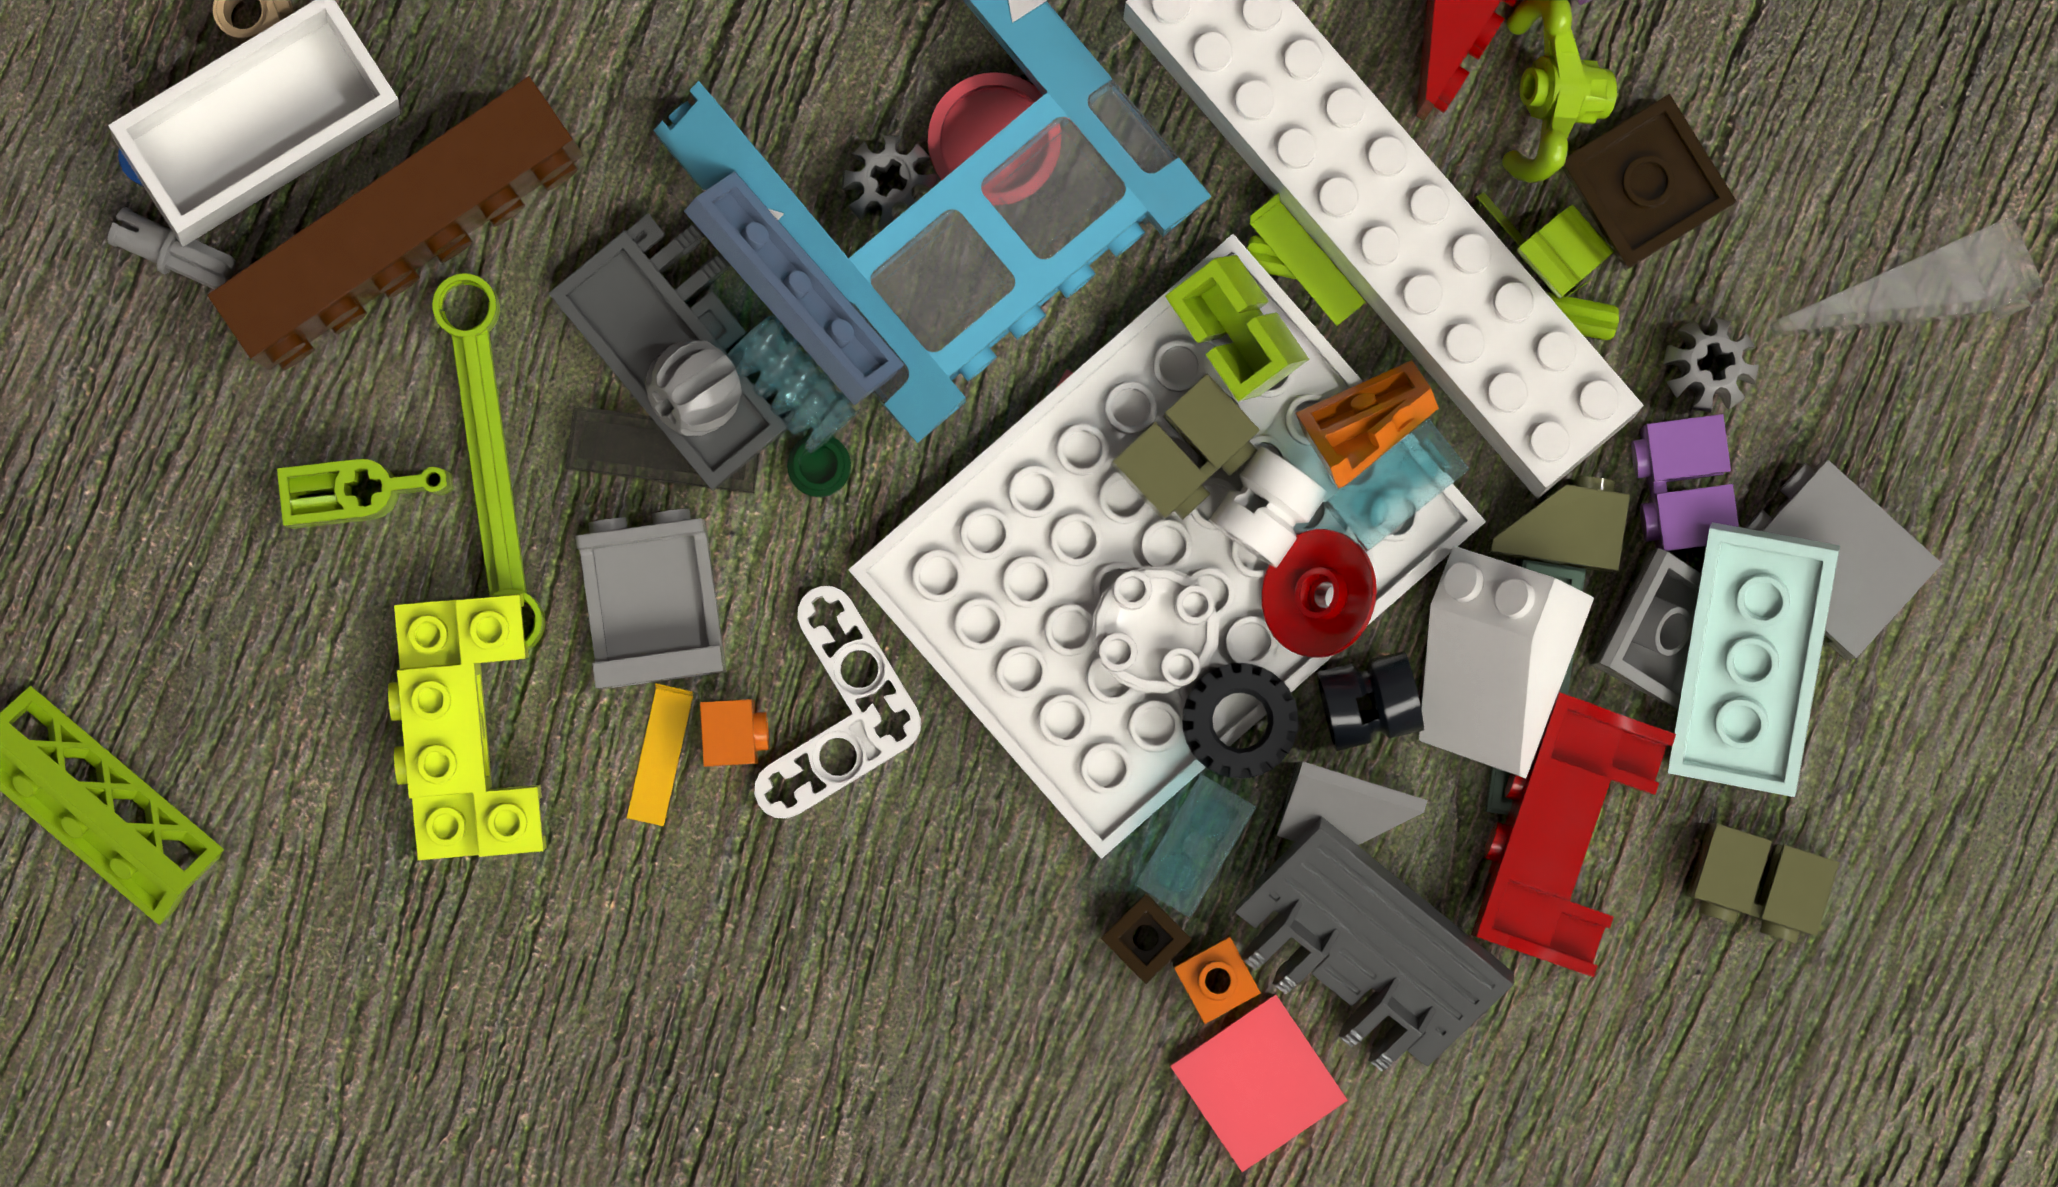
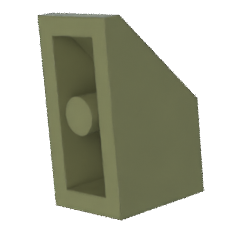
M1577 476L1576 486H1563L1487 542L1486 554L1585 568L1586 570L1605 573L1619 571L1630 494L1614 492L1616 481L1598 477Z

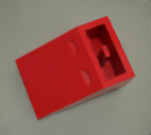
M1426 0L1416 112L1418 118L1425 121L1433 107L1445 113L1470 74L1469 71L1460 66L1467 54L1477 60L1480 59L1505 20L1504 17L1495 12L1502 1L1513 7L1517 0Z

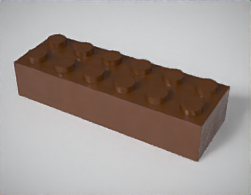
M528 76L207 294V296L251 360L269 370L279 364L283 371L287 370L308 357L315 350L310 342L330 328L337 335L361 321L367 315L366 310L363 308L365 304L383 292L388 299L393 298L415 284L420 279L416 272L418 268L436 256L443 263L464 251L473 242L468 234L490 220L492 225L496 227L514 217L525 207L521 198L540 185H543L546 191H549L567 181L578 171L574 162L584 155L531 77Z

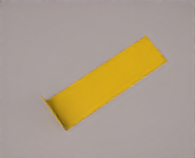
M655 683L656 690L627 818L664 827L692 704L693 692Z

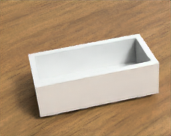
M314 0L108 126L115 143L181 246L184 247L400 115L398 97L336 1Z

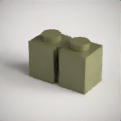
M1208 373L1163 415V418L1205 462L1200 469L1156 422L1111 463L1116 471L1163 521L1173 511L1183 520L1210 495V492L1202 485L1220 468L1231 476L1257 451L1250 440L1260 429Z
M1708 823L1686 894L1688 897L1702 901L1698 913L1732 924L1736 923L1739 913L1763 920L1759 932L1796 944L1800 932L1817 936L1840 862L1787 845L1775 844L1756 904L1753 903L1772 841L1721 824Z

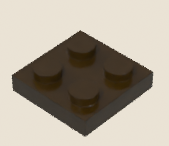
M1670 94L1567 156L1562 167L1625 270L1635 266L1737 202Z

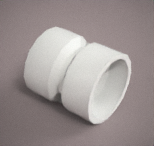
M1259 447L1240 474V479L1244 486L1242 490L1229 491L1208 521L1244 549L1267 564L1277 568L1297 539L1293 530L1296 523H1308L1328 493L1299 469L1268 449Z

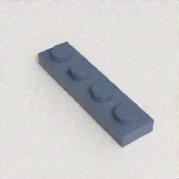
M735 171L695 197L684 210L687 216L854 406L892 379L904 366L902 361Z

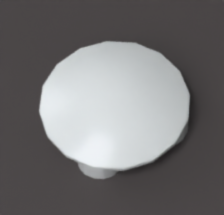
M1145 566L1123 573L1103 592L1093 614L1092 641L1101 664L1118 682L1139 692L1168 693L1189 685L1208 668L1218 646L1219 618L1214 608L1215 602L1212 595L1206 588L1200 586L1194 578L1171 567Z

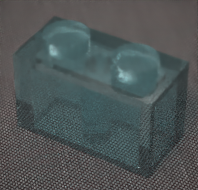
M1428 419L1329 498L1323 505L1347 535L1367 552L1470 469L1431 420Z
M1198 774L1133 884L1191 918L1251 818L1256 806L1203 774Z

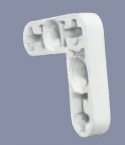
M820 586L811 589L802 598L798 606L797 619L803 633L853 714L769 764L759 773L755 782V798L761 809L766 814L775 818H791L801 814L908 749L917 740L921 731V717L908 692L852 600L842 590L833 586ZM822 597L829 604H834L838 601L842 603L844 611L837 616V620L846 635L855 626L858 627L863 635V638L844 644L831 658L828 657L823 648L826 644L836 642L830 631L824 625L814 629L809 622V619L816 614L813 603ZM854 651H866L876 659L878 674L869 686L855 688L848 685L843 679L841 665L848 654ZM887 681H891L896 690L895 694L884 696L889 707L895 713L905 709L911 719L903 726L907 736L898 742L890 734L881 738L877 735L875 727L882 722V718L873 703L865 712H862L856 702L857 699L877 693ZM834 738H843L849 741L857 753L853 769L841 776L826 772L820 762V751L823 745ZM807 753L812 771L826 784V788L815 794L812 782L809 781L794 792L795 799L797 800L794 806L788 808L782 801L771 804L766 796V793L770 792L773 788L770 777L780 772L785 779H790L803 772L804 769L795 761Z

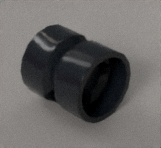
M1405 651L1369 659L1367 668L1363 671H1359L1353 664H1348L1317 672L1322 705L1336 751L1369 744L1372 742L1375 732L1379 731L1390 739L1424 730L1419 696ZM1370 693L1373 709L1359 710L1356 698Z

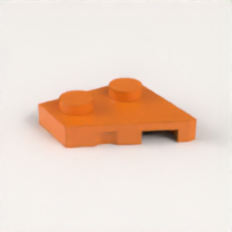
M1411 360L1298 411L1296 415L1307 440L1336 486L1341 488L1350 483L1439 408L1430 385Z

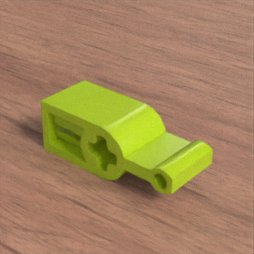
M1573 204L1553 218L1541 230L1533 234L1517 249L1520 256L1558 299L1573 289L1614 253L1612 248Z
M368 459L277 468L283 526L291 529L375 520L386 516L394 509L399 499V494L429 491L435 495L444 496L454 490L452 474L438 467H428L420 475L395 477L388 468ZM368 473L370 479L382 484V492L372 494L371 505L366 506L363 499L352 494L353 487L363 484V474ZM440 476V483L434 487V479ZM335 492L334 495L298 499V496Z

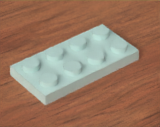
M1712 522L1709 528L1675 728L1676 737L1672 746L1668 769L1669 774L1795 797L1840 545Z

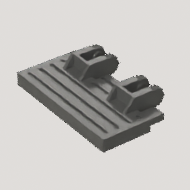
M646 214L627 231L624 230L548 294L709 488L714 491L811 411L794 388L773 406H770L768 401L804 372L812 361L804 351L798 355H792L780 365L779 370L755 388L742 371L765 352L775 348L782 341V337H784L787 331L777 321L768 326L730 357L726 350L747 334V332L715 293L710 291L691 308L687 306L690 301L723 275L731 266L722 254L712 257L700 266L694 275L674 290L662 276V273L684 255L696 249L701 244V240L705 235L696 225H692L651 259H648L644 253L666 235L650 215ZM683 340H705L725 353L738 373L742 390L736 413L723 426L702 436L680 435L666 426L651 407L645 386V379L651 363L663 350Z
M1322 816L1255 881V888L1235 908V913L1255 929L1274 910L1279 913L1250 942L1241 958L1254 970L1266 963L1291 937L1301 944L1290 958L1278 968L1272 982L1284 994L1295 988L1310 972L1351 1006L1371 988L1375 990L1342 1025L1338 1037L1350 1047H1353L1358 1042H1361L1388 1015L1396 1020L1398 1023L1375 1044L1368 1059L1380 1071L1386 1070L1405 1051L1411 1053L1428 1067L1514 985V972Z

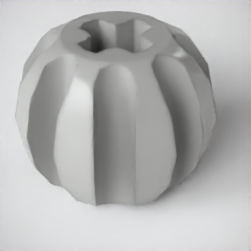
M882 135L885 149L880 154L872 153L868 149L866 142H863L851 155L862 162L865 168L860 172L843 170L842 190L856 189L864 192L858 200L851 203L848 207L861 221L873 209L881 210L882 215L878 229H884L893 222L894 215L898 211H906L916 202L914 197L918 193H927L937 185L936 174L920 175L915 172L919 166L928 162L931 158L919 144H916L907 155H900L897 152L901 136ZM892 168L900 170L899 175L901 183L905 186L904 190L892 189L887 197L881 196L878 181L874 177L877 174L888 176Z
M1711 317L1709 336L1705 335L1697 321L1693 320L1678 330L1679 336L1687 346L1686 350L1667 345L1663 364L1677 366L1681 371L1680 378L1667 381V384L1676 398L1682 394L1686 387L1691 388L1695 393L1692 409L1711 413L1713 396L1718 394L1725 408L1729 410L1745 400V396L1736 384L1737 379L1749 384H1756L1759 365L1747 364L1742 358L1744 351L1756 347L1746 331L1736 342L1731 341L1727 335L1728 327L1731 324L1729 320ZM1708 349H1710L1713 359L1723 358L1725 362V369L1716 374L1715 380H1713L1710 371H1700L1697 365V361L1707 355Z
M683 340L670 345L651 363L645 379L648 400L655 414L666 426L685 436H702L723 426L736 413L742 395L739 376L730 359L719 348L705 340Z

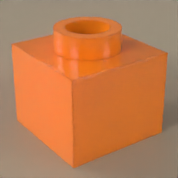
M752 699L700 702L704 767L758 764V751L769 750L767 712H755V700Z
M1230 936L1224 937L1173 965L1204 1024L1261 994ZM1215 968L1226 970L1230 977L1229 986L1220 993L1211 992L1205 984L1207 973Z

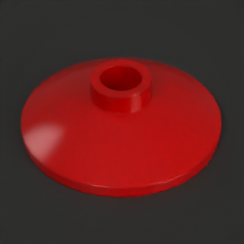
M1314 529L1296 536V541L1277 568L1271 565L1268 566L1262 586V609L1269 630L1283 647L1298 655L1323 658L1345 650L1361 636L1374 611L1377 585L1373 565L1365 550L1354 539L1341 532L1328 529ZM1333 586V598L1329 606H1327L1325 596L1328 589Z

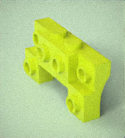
M523 593L394 605L400 669L397 670L398 682L388 684V703L391 720H402L404 746L394 747V767L397 784H408L409 799L412 798L418 860L540 852L547 848L546 835L542 834L539 801L542 798L541 785L490 789L492 788L481 663L519 660L529 657L528 644L525 645L522 607L524 606Z

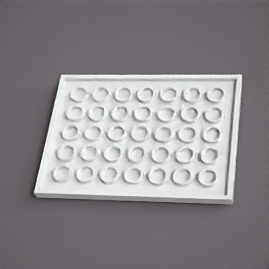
M1234 234L1228 237L848 569L1101 859L1206 768L1189 749L1182 726L1183 708L1186 699L1199 679L1208 672L1223 665L1248 663L1273 672L1292 692L1332 657L1313 658L1298 655L1283 647L1275 639L1267 626L1262 609V586L1269 564L1234 542L1208 521L1229 491L1242 490L1244 486L1240 479V474L1254 454L1231 476L1220 468L1202 485L1210 492V495L1183 520L1173 511L1163 521L1111 465L1115 458L1156 422L1200 469L1205 462L1163 418L1164 413L1208 373L1260 429L1250 440L1257 450L1259 447L1268 449L1299 469L1326 490L1328 495L1308 523H1296L1293 530L1296 536L1314 529H1328L1341 532L1354 539L1365 550L1373 565L1377 585L1375 607L1368 625L1449 555L1453 546L1458 547L1486 522L1410 434H1407L1350 483L1341 488L1336 486L1304 435L1296 412L1356 386L1363 381ZM1231 255L1239 257L1269 300L1266 305L1260 308L1263 315L1277 312L1310 359L1261 396L1239 402L1205 355L1216 346L1233 343L1229 335L1226 334L1220 339L1197 343L1165 297V295L1214 258ZM1145 566L1171 567L1194 578L1200 586L1206 588L1212 595L1215 602L1214 608L1219 618L1218 646L1208 668L1189 685L1168 693L1139 692L1118 682L1101 664L1092 641L1093 614L1103 592L1123 573ZM1333 586L1328 589L1325 596L1327 606H1329L1333 598ZM1245 693L1231 694L1223 698L1216 706L1213 715V728L1218 738L1227 746H1231L1267 713L1262 703L1254 696Z

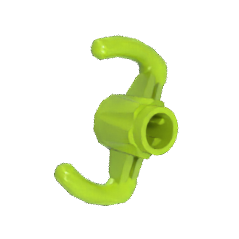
M1523 0L1507 19L1506 24L1509 31L1516 35L1526 33L1534 22L1541 17L1544 25L1545 56H1540L1533 62L1531 67L1524 71L1520 82V98L1522 103L1526 105L1531 117L1542 120L1537 156L1535 159H1530L1521 152L1512 150L1507 152L1502 159L1504 169L1519 181L1537 183L1553 176L1565 164L1568 151L1567 138L1574 124H1595L1597 119H1606L1615 106L1617 82L1614 73L1610 69L1600 68L1598 61L1580 59L1571 30L1572 12L1568 0Z

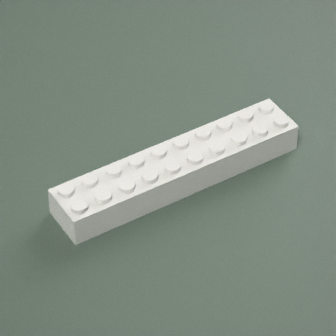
M1127 0L1125 2L1123 20L1272 193L1274 195L1280 193V201L1328 255L1336 267L1537 499L1623 428L1644 406L1292 0Z

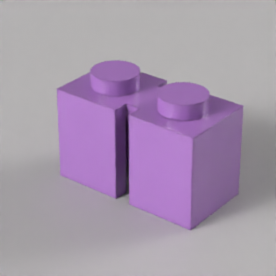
M1723 414L1651 423L1639 428L1641 439L1632 441L1631 450L1636 478L1646 477L1650 491L1649 503L1640 504L1641 526L1646 542L1655 541L1656 549L1660 548L1667 552L1700 549L1707 546L1709 528L1712 522L1739 527L1733 484L1667 492V482L1724 475L1725 472L1731 471Z

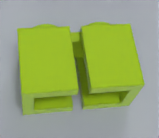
M1237 255L1214 258L1165 295L1197 343L1220 339L1226 334L1229 335L1233 343L1216 346L1205 355L1238 402L1261 396L1310 360L1277 312L1263 315L1260 308L1266 305L1269 300Z

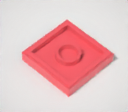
M1273 994L1170 1064V1067L1242 1173L1348 1101L1276 994Z

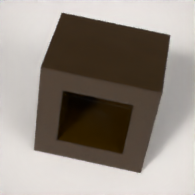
M1146 892L1100 937L1145 984L1192 940ZM1142 925L1152 926L1158 935L1156 944L1148 950L1139 949L1133 942L1134 931Z

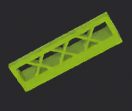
M31 685L0 713V791L160 926L176 910L187 890L220 858L224 849ZM28 711L47 727L49 741L29 740L12 724ZM64 758L85 759L96 769L97 782L77 781L66 771ZM113 799H128L136 802L145 811L146 823H127L115 813ZM162 840L182 841L199 857L184 871L164 854Z

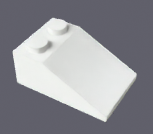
M1453 546L1430 606L1421 709L1424 730L1419 732V741L1526 778L1594 597L1554 577Z

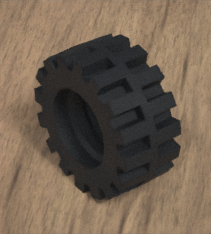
M1227 664L1205 674L1191 689L1183 708V733L1192 754L1207 769L1229 778H1252L1272 770L1290 752L1298 732V709L1287 685L1273 672L1254 664ZM1245 693L1254 696L1262 703L1267 713L1268 724L1265 734L1256 744L1248 748L1237 749L1227 746L1218 738L1213 728V715L1216 706L1223 698L1231 694Z

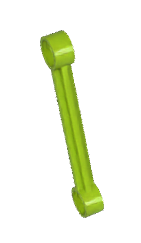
M467 273L456 274L447 278L438 286L432 302L433 314L437 323L452 338L489 596L523 593L524 602L533 609L535 614L533 629L525 639V645L528 644L529 650L541 639L546 621L542 606L533 596L527 593L491 348L489 332L498 321L500 303L494 289L482 278ZM462 284L480 288L489 298L488 312L484 320L479 325L466 331L459 330L451 325L445 315V311H443L444 301L448 293L453 288Z

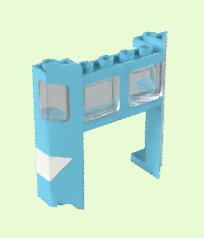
M963 0L1043 96L850 258L845 255L699 80L690 89L695 104L691 106L688 101L683 103L669 115L668 118L673 123L671 126L668 127L662 120L654 129L658 139L703 192L735 171L902 361L904 366L896 375L872 393L917 443L966 403V397L952 382L953 379L962 374L967 381H970L997 358L990 348L1010 332L1019 340L1047 316L1040 307L1058 291L1067 299L1081 289L1096 275L1089 265L1108 249L1115 257H1118L1145 234L1139 223L1147 224L1150 222L1160 235L1164 237L1211 197L1210 193L1050 6L1047 0Z

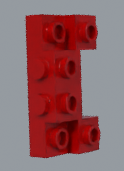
M1558 692L1527 777L1523 778L1514 774L1509 776L1505 797L1513 801L1505 824L1499 822L1494 824L1485 847L1484 858L1492 861L1488 871L1491 877L1471 935L1594 977L1598 965L1593 964L1605 927L1610 929L1614 916L1571 902L1570 899L1610 782L1612 781L1647 794L1656 795L1659 782L1655 780L1666 747L1673 746L1676 734Z

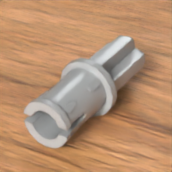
M127 207L122 208L116 215V218L123 222L122 226L114 222L111 225L108 234V244L114 247L118 246L156 263L157 271L163 274H167L172 270L214 290L233 276L236 260L232 256L197 240L182 247L170 228L138 215Z

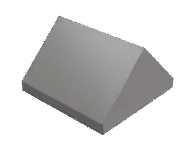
M1657 548L1647 552L1590 666L1679 710L1702 574L1665 550Z

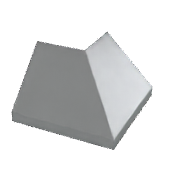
M1296 762L1277 836L1296 842L1322 816L1356 845H1359L1424 813L1427 800L1313 764Z

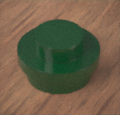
M812 434L802 438L793 446L788 457L787 469L792 483L799 491L811 497L822 498L831 496L844 487L851 473V459L847 449L838 439L827 434Z

